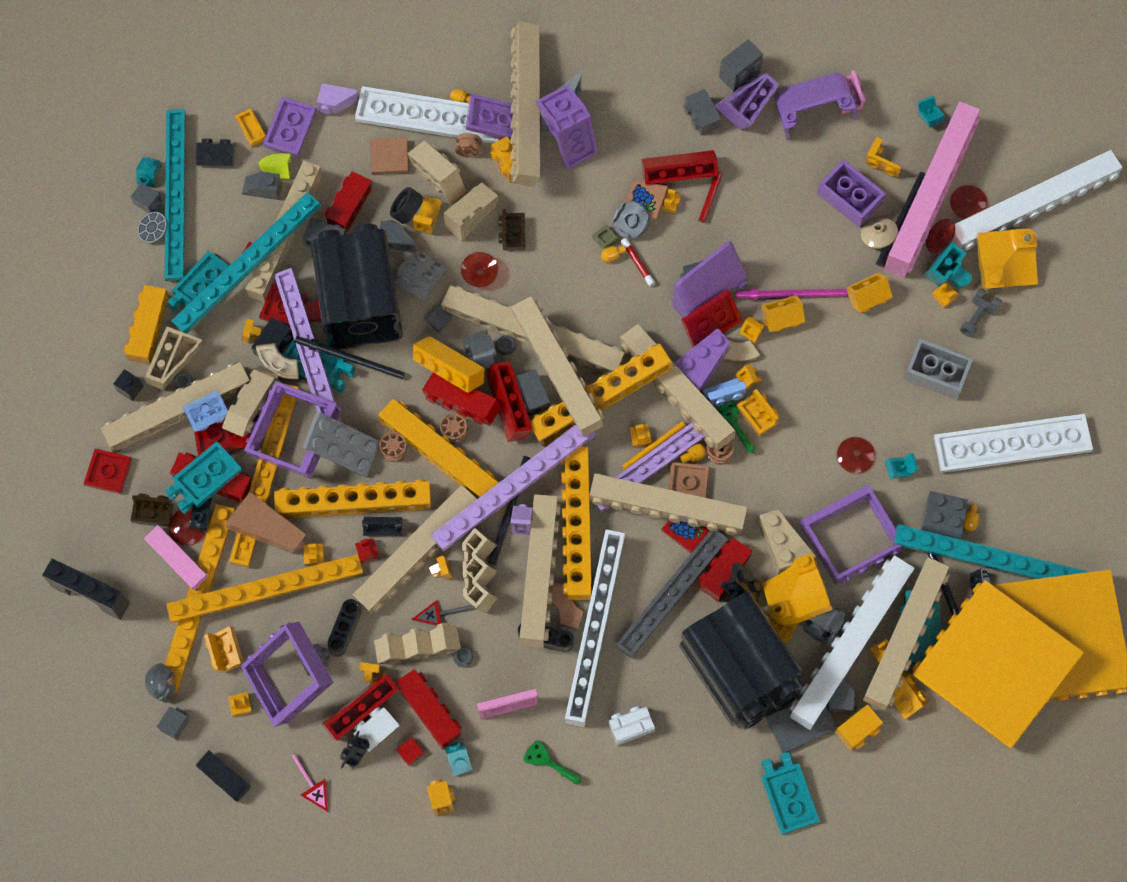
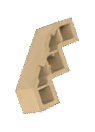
M262 366L252 371L250 383L248 385L244 384L237 395V403L230 406L222 426L223 429L241 437L252 433L255 416L261 414V407L266 403L269 390H272L275 381L281 383L279 381L280 376Z
M474 528L462 543V551L464 552L463 578L465 580L463 597L476 609L487 613L498 598L486 588V585L495 576L497 571L485 559L497 545L484 533Z
M448 623L438 624L437 628L431 631H421V628L410 629L409 633L403 636L385 633L382 634L381 638L374 641L378 664L401 663V660L412 659V661L426 659L429 655L437 653L439 656H443L461 649L457 626H449Z

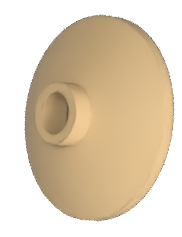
M883 217L868 221L861 230L863 243L874 249L888 247L898 236L897 225L892 220Z

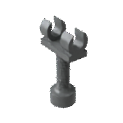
M981 287L972 300V303L979 306L971 320L964 322L960 328V331L967 337L974 336L977 331L975 326L984 312L987 311L994 315L1003 301L996 297L992 304L983 300L982 298L986 290Z

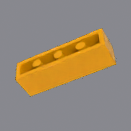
M144 285L143 291L139 293V306L134 311L135 321L129 329V343H126L124 347V353L129 361L151 364L169 299V294L164 288Z
M431 336L413 344V360L465 392L468 393L484 384V367Z

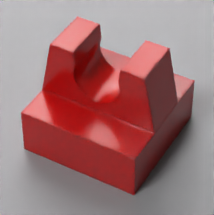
M373 538L355 543L361 563L379 558Z

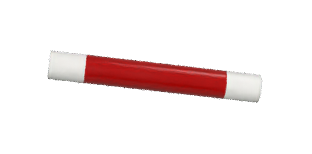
M627 238L622 239V245L625 246L627 253L649 287L653 286L656 282Z

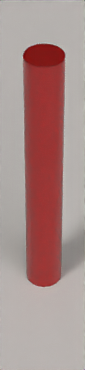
M719 171L718 176L713 178L698 219L702 223L706 222L723 175Z

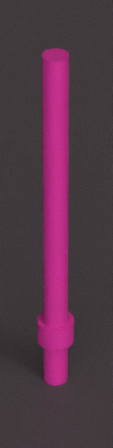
M750 289V291H735V299L750 298V300H758V298H788L795 295L798 297L848 296L847 289L764 291Z

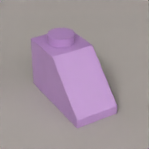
M322 83L317 99L318 110L324 114H337L358 102V91L356 89Z
M519 504L518 506H513L511 516L512 534L530 535L533 508L529 507V505Z

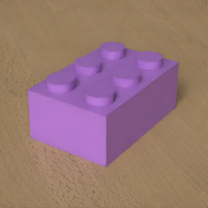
M844 159L819 184L817 191L819 196L858 227L881 206L886 195L885 192Z

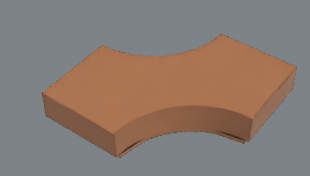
M554 582L549 592H552L551 604L557 608L560 615L559 625L578 631L584 611L576 607L572 600H568V594H564L563 584Z

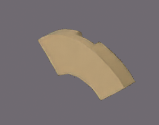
M729 340L731 349L724 360L745 363L760 358V354L750 340L743 343Z
M276 343L256 345L258 356L266 368L283 378L300 379L297 359H289L283 356L278 351Z

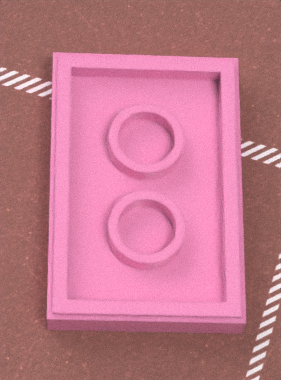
M536 689L478 703L480 719L535 706L538 704Z

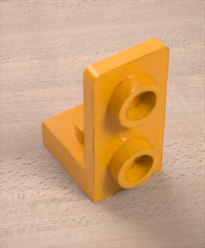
M876 137L866 156L865 163L874 169L878 168L884 171L889 176L899 177L902 167L880 157L884 149L881 147L883 139Z
M427 196L424 197L419 215L415 214L413 219L414 230L428 234L433 233L442 205L441 200Z

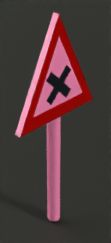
M294 754L292 756L311 787L300 796L328 812L326 779L314 786L299 759Z

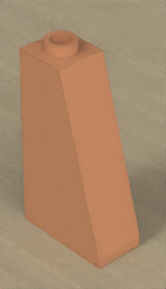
M251 492L224 526L229 530L291 554L295 549L299 551L305 544L303 539L306 534Z

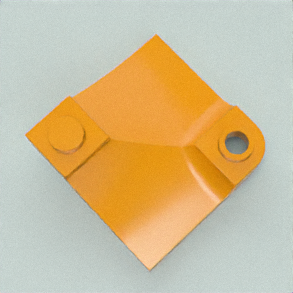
M1016 229L977 233L982 289L1038 284L1036 263L1037 239L1033 230ZM1026 234L1030 236V240L1028 242L1024 239V236Z
M812 552L793 559L794 563L785 571L762 582L769 606L768 610L775 623L781 625L796 624L833 610Z

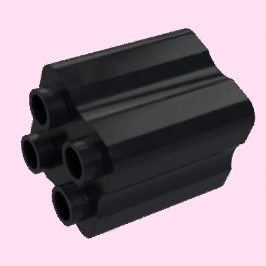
M375 224L360 225L355 229L356 233L349 235H340L338 230H324L318 234V238L311 241L322 327L329 347L342 350L365 344L393 342L403 337L387 234L385 230L378 229V226Z
M749 591L737 596L718 610L693 623L682 632L681 638L683 640L679 645L681 651L731 727L740 723L744 730H747L765 718L763 713L768 710V704L774 702L776 707L781 709L798 697L797 692L802 688L798 679L802 676L803 670Z

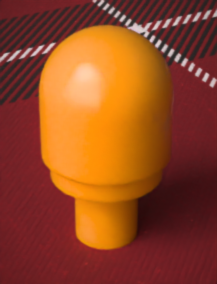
M461 89L451 91L450 99L452 101L469 103V93Z
M623 245L618 248L610 246L603 249L601 259L606 263L618 260L620 254L627 252L625 246Z
M702 444L693 445L686 450V454L680 456V459L683 463L689 460L696 462L706 455V448Z
M971 504L969 511H966L963 528L967 531H974L978 527L980 519L977 513L978 505Z

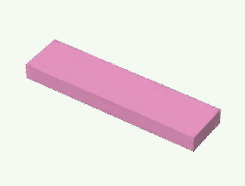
M157 525L144 538L193 590L208 578L199 566L160 526Z

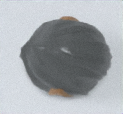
M162 663L152 666L145 677V686L149 694L157 700L167 703L175 691L176 683L173 679L176 675Z

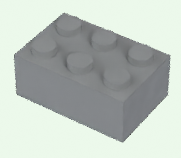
M919 338L903 379L958 399L973 358Z

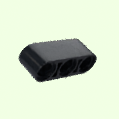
M354 599L344 601L329 636L327 646L333 656L340 657L345 654L361 616L359 603ZM355 606L357 609L354 613H347L349 607ZM348 624L349 629L343 632L339 630L340 626ZM336 642L342 643L341 648L338 650L332 649L333 644Z
M521 624L518 626V637H519V640H520ZM545 626V629H549L551 638L548 641H544L543 648L560 652H569L573 648L574 637L571 632ZM562 638H568L570 643L562 645L559 641Z
M210 750L195 764L199 770L237 803L251 788L248 783Z

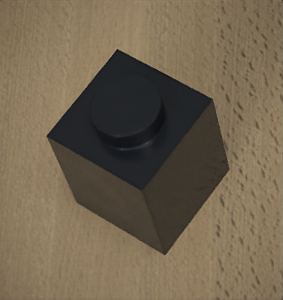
M125 369L113 383L117 392L131 401L135 399L144 387L138 377Z

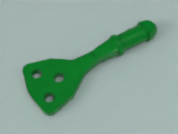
M729 401L716 408L718 412H722L723 418L736 431L739 441L743 443L746 451L749 453L755 452V446L752 445L747 434L739 427L737 422L738 411L735 402Z
M536 740L527 749L523 758L525 763L534 766L546 765L561 774V777L567 778L573 784L578 785L581 783L580 776L575 775L567 768L557 765L550 759L547 749L540 741Z

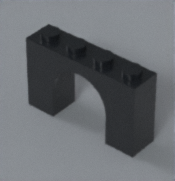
M51 558L42 574L52 588L68 596L73 591L98 605L104 613L121 620L130 604L120 590Z

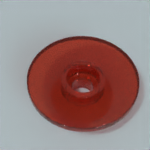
M964 185L958 187L952 193L950 206L957 216L967 219L987 208V198L981 189L972 185Z
M942 219L929 231L926 247L931 253L942 252L952 242L956 230L952 220Z
M472 253L464 259L461 265V274L469 285L485 287L496 279L498 264L487 253ZM482 270L483 273L477 274V271Z
M850 437L839 445L837 460L845 471L860 474L872 467L875 461V451L867 440L861 437ZM857 450L860 452V455L856 456L853 452Z
M192 508L185 515L179 510L171 517L170 527H168L169 534L180 545H194L202 540L206 534L198 532L197 528L183 527L185 522L190 523Z

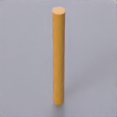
M684 422L678 423L622 465L623 470L625 471L685 428Z

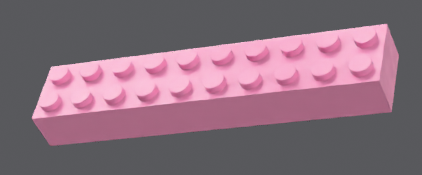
M959 101L888 255L884 267L885 271L905 278L907 272L911 274L930 228L933 226L936 215L942 206L944 197L948 193L950 184L981 118L978 116L980 109Z

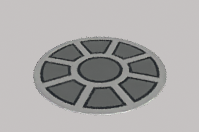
M151 212L141 219L137 232L143 242L152 243L162 237L166 230L164 215L159 212Z

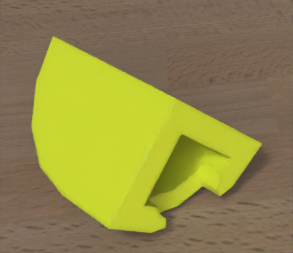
M291 153L272 154L259 161L258 164L263 172L280 174L281 179H290L291 171H289L288 164L291 163Z

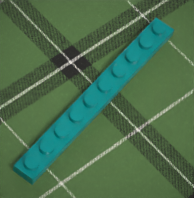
M185 109L166 110L165 281H181L184 277Z
M308 192L304 194L172 319L173 324L183 333L187 334L321 207V204Z
M900 524L896 526L893 545H901V547L1030 579L1088 572Z

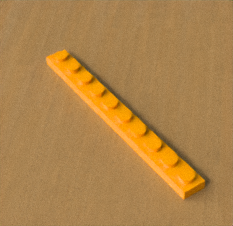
M285 384L287 386L300 390V388L297 386ZM283 395L266 432L261 453L280 460L296 405V398ZM258 460L249 493L251 492L267 504L278 466ZM237 533L229 560L230 564L249 568L257 540Z
M216 504L197 562L199 568L208 578L195 590L189 587L186 598L210 592L229 533V529L224 526L235 512V508ZM202 616L178 622L165 665L176 675L173 679L176 683L174 694H178Z
M357 554L169 602L166 605L172 624L362 575L363 571Z

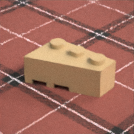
M424 140L407 153L412 165L427 181L430 180L436 185L435 190L438 193L440 191L444 193L446 202L449 205L466 192L459 174L461 172L459 167L455 163L451 164L447 156L440 154L433 144L429 145Z
M483 183L475 186L467 195L444 212L446 229L463 241L499 204V196Z
M166 327L145 376V383L164 390L202 348V339Z
M778 509L759 516L758 524L777 575L794 563L793 559L812 552Z

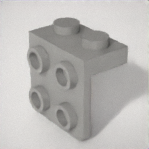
M416 251L399 266L395 284L421 300L426 301L430 296L433 284L447 272L448 268L424 252Z

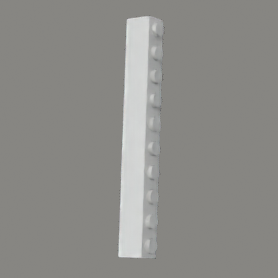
M1109 150L952 225L948 235L962 250H970L977 244V233L1006 231L1012 226L1018 227L1024 220H1032L1043 211L1049 212L1060 203L1066 204L1072 197H1080L1091 188L1097 189L1108 180L1110 182L1114 181L1119 177L1123 167L1112 150Z
M605 530L565 715L566 724L585 727L625 533Z
M895 555L891 561L887 559L881 568L884 570L881 576L877 574L873 580L872 585L874 587L871 591L867 590L861 600L864 601L862 606L857 605L851 614L854 618L851 622L847 620L841 631L844 633L841 638L838 636L835 638L831 645L834 649L831 653L826 652L821 662L823 665L821 669L816 668L810 678L813 679L811 684L808 685L806 683L800 692L803 695L800 701L796 699L792 704L790 718L805 728L811 730L835 690L912 574L914 567Z

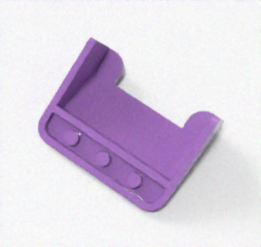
M838 72L779 89L775 93V102L787 140L790 139L788 129L796 126L798 122L796 113L837 101L840 109L851 111L854 120L858 119L855 102L843 74Z
M731 241L722 245L674 285L672 307L683 318L725 290L731 291L735 287L741 291L747 286L748 276Z

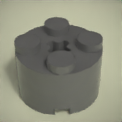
M487 329L465 336L463 347L465 353L470 354V360L484 367L485 370L490 369L493 364L499 363L498 360L494 361L497 354Z
M832 607L833 610L802 621L799 625L803 624V631L819 642L828 640L827 643L830 644L845 623V613L838 608Z

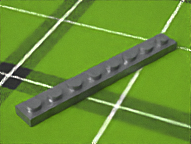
M710 530L618 641L616 647L632 658L719 553L724 543L728 541V538L719 531Z

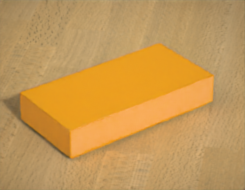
M251 108L235 115V119L251 147L264 142L266 135Z

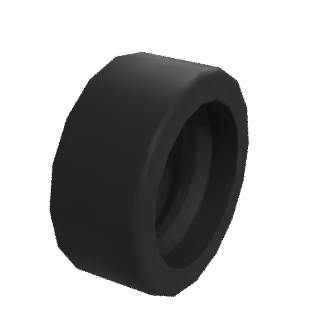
M411 187L403 189L391 206L390 216L401 224L409 222L421 206L422 195Z

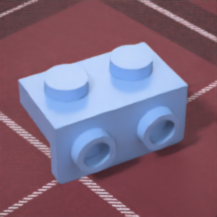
M736 378L703 390V393L713 406H720L725 402L739 400L745 396L746 386L744 381L740 382Z
M218 390L182 406L195 432L206 430L209 425L215 422L224 421L228 412Z

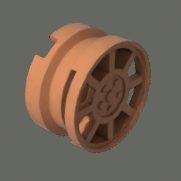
M463 133L456 137L458 144L456 145L455 152L457 155L465 158L480 156V145L482 143L480 136L472 133Z
M448 414L441 421V434L446 436L452 444L462 442L467 436V422L459 414Z
M389 432L381 438L379 447L381 455L385 460L398 462L406 456V440L400 433Z
M730 441L718 451L714 447L710 448L707 445L706 455L714 464H726L733 456L734 444Z

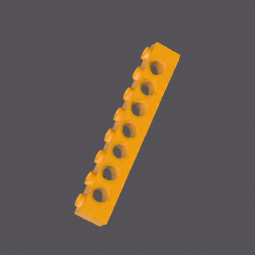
M659 343L658 345L650 346L643 354L635 355L628 363L617 366L610 374L600 376L595 383L586 385L584 390L586 393L590 392L594 398L595 403L593 405L595 409L599 408L603 411L670 371L674 366ZM649 361L654 362L650 367L645 366ZM632 371H637L635 376H629ZM615 381H621L619 386H612ZM599 391H605L602 396H596ZM563 402L552 405L548 408V411L534 416L530 421L533 432L542 446L557 439L576 425L571 415L563 416L568 411ZM555 420L554 425L547 426L549 421Z
M588 446L578 448L561 461V465H565V472H561L562 483H566V490H562V501H566V508H562V520H566V527H562L563 538H567V545H563V557H567V564H563V576H567V583L563 584L564 594H568V600L572 601L591 600ZM573 465H577L580 467V469L577 471H573L570 469V467ZM574 483L580 485L578 489H572L570 486ZM572 502H579L581 505L575 508L570 504ZM573 520H579L581 524L579 526H573L571 522ZM575 538H578L582 542L578 545H575L571 541ZM574 557H579L582 559V561L580 563H574L572 562V559ZM574 576H580L582 577V580L580 582H574L572 578Z
M423 479L409 483L406 481H396L394 484H387L386 482H377L376 485L359 483L356 486L341 484L331 488L324 485L316 489H310L309 487H300L298 490L281 488L279 491H274L275 511L284 518L425 510L431 509V489L429 481ZM410 491L416 493V495L412 498H408L406 496V494ZM389 493L397 494L394 499L387 498ZM370 494L377 495L375 500L367 499ZM352 495L358 496L357 500L353 502L349 501L348 498ZM333 496L339 498L335 503L329 502V499ZM312 498H319L316 504L309 503ZM293 499L300 500L297 505L290 504Z

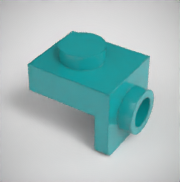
M934 96L917 102L918 115L929 128L945 121V115L936 106Z
M142 157L136 168V183L138 185L142 182L149 187L155 186V175L160 168V160Z
M909 453L905 457L889 458L884 461L890 479L909 478L919 470L914 453Z
M454 742L445 748L453 776L472 771L464 742Z

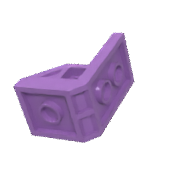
M569 85L536 101L537 107L550 132L558 141L563 166L566 170L598 154L590 114Z

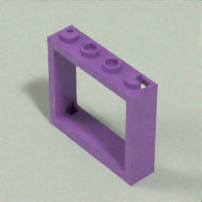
M275 381L272 390H269V397L266 403L261 407L259 419L253 425V432L250 438L246 440L247 445L244 451L251 457L311 479L320 456L307 451L301 466L298 467L258 452L284 394L326 409L324 415L335 420L338 419L342 409L334 402Z
M869 485L801 520L800 527L834 584L839 582L844 584L851 579L852 575L856 573L861 575L868 570L869 566L873 564L878 566L885 561L884 558L890 555L894 557V555L897 556L902 552L901 549L903 547L895 544L838 574L811 529L821 522L866 500L893 544L896 529Z
M287 622L285 625L280 626V630L268 637L269 640L260 645L256 653L247 657L248 660L241 666L274 727L288 724L334 683L300 622ZM290 638L314 682L284 708L261 664Z

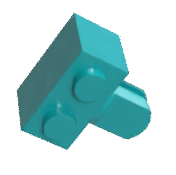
M954 242L949 243L942 249L924 275L937 286L944 283L947 279L958 288L968 285L972 280V275L961 266V261L967 253Z

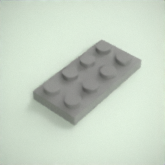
M316 412L302 448L354 473L367 477L380 441L327 415Z

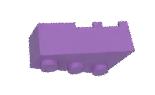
M767 73L753 78L714 106L739 129L749 127L779 84Z
M717 328L674 364L702 393L706 384L709 383L712 375L731 349L730 341Z

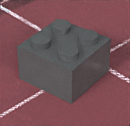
M749 39L721 60L719 78L733 92L745 85L748 80L760 74L763 53Z
M930 491L926 499L920 530L960 539L963 532L968 499Z

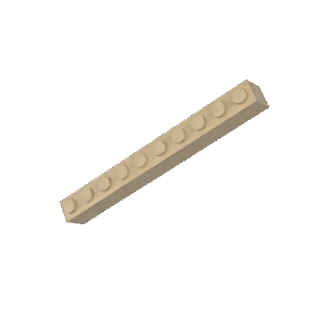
M518 21L516 27H513L511 30V38H513L511 53H513L511 68H513L511 83H513L511 98H513L511 113H513L510 127L513 129L510 143L513 144L510 159L513 160L510 175L513 176L514 184L534 187L540 179V111L536 104V101L540 99L539 25Z
M450 285L441 304L443 311L501 335L511 336L514 340L531 346L516 320L511 306H503L494 299L488 300L478 293L472 294L460 286L454 287ZM550 322L551 326L549 328L551 332L555 331L558 335L560 348L564 346L568 355L575 358L579 365L606 375L613 372L617 366L622 365L625 352L620 348L607 346L600 340L589 339L582 333H573L564 326L558 327Z

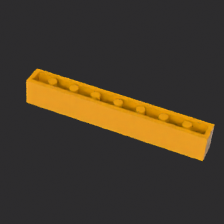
M392 399L378 414L379 421L392 432L400 433L408 445L458 485H462L476 499L499 483L494 479L495 476L490 471L482 470L476 460L467 458L461 448L453 447L450 444L451 441L446 436L438 435L432 425L423 423L421 421L422 418L417 413L409 412L407 410L408 407L403 402H397Z

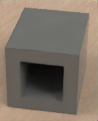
M142 182L130 196L133 204L147 213L157 211L162 204L160 194Z
M169 707L157 728L177 741L190 721L186 716L187 712L179 707H176V709Z

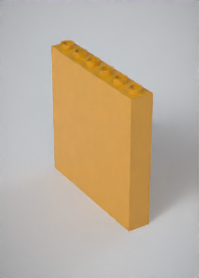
M1111 569L993 585L1084 652V655L1050 699H1057V702L1068 701L1069 697L1076 696L1077 699L1089 698L1088 694H1096V697L1109 695L1108 692L1116 691V694L1127 693V650Z
M984 580L982 584L979 582L972 591L974 595L971 599L966 598L960 606L962 608L961 612L958 615L954 614L949 620L950 626L946 631L943 629L936 638L938 642L935 646L930 645L924 653L925 659L915 664L912 669L914 671L912 675L1011 750L1084 655V652Z

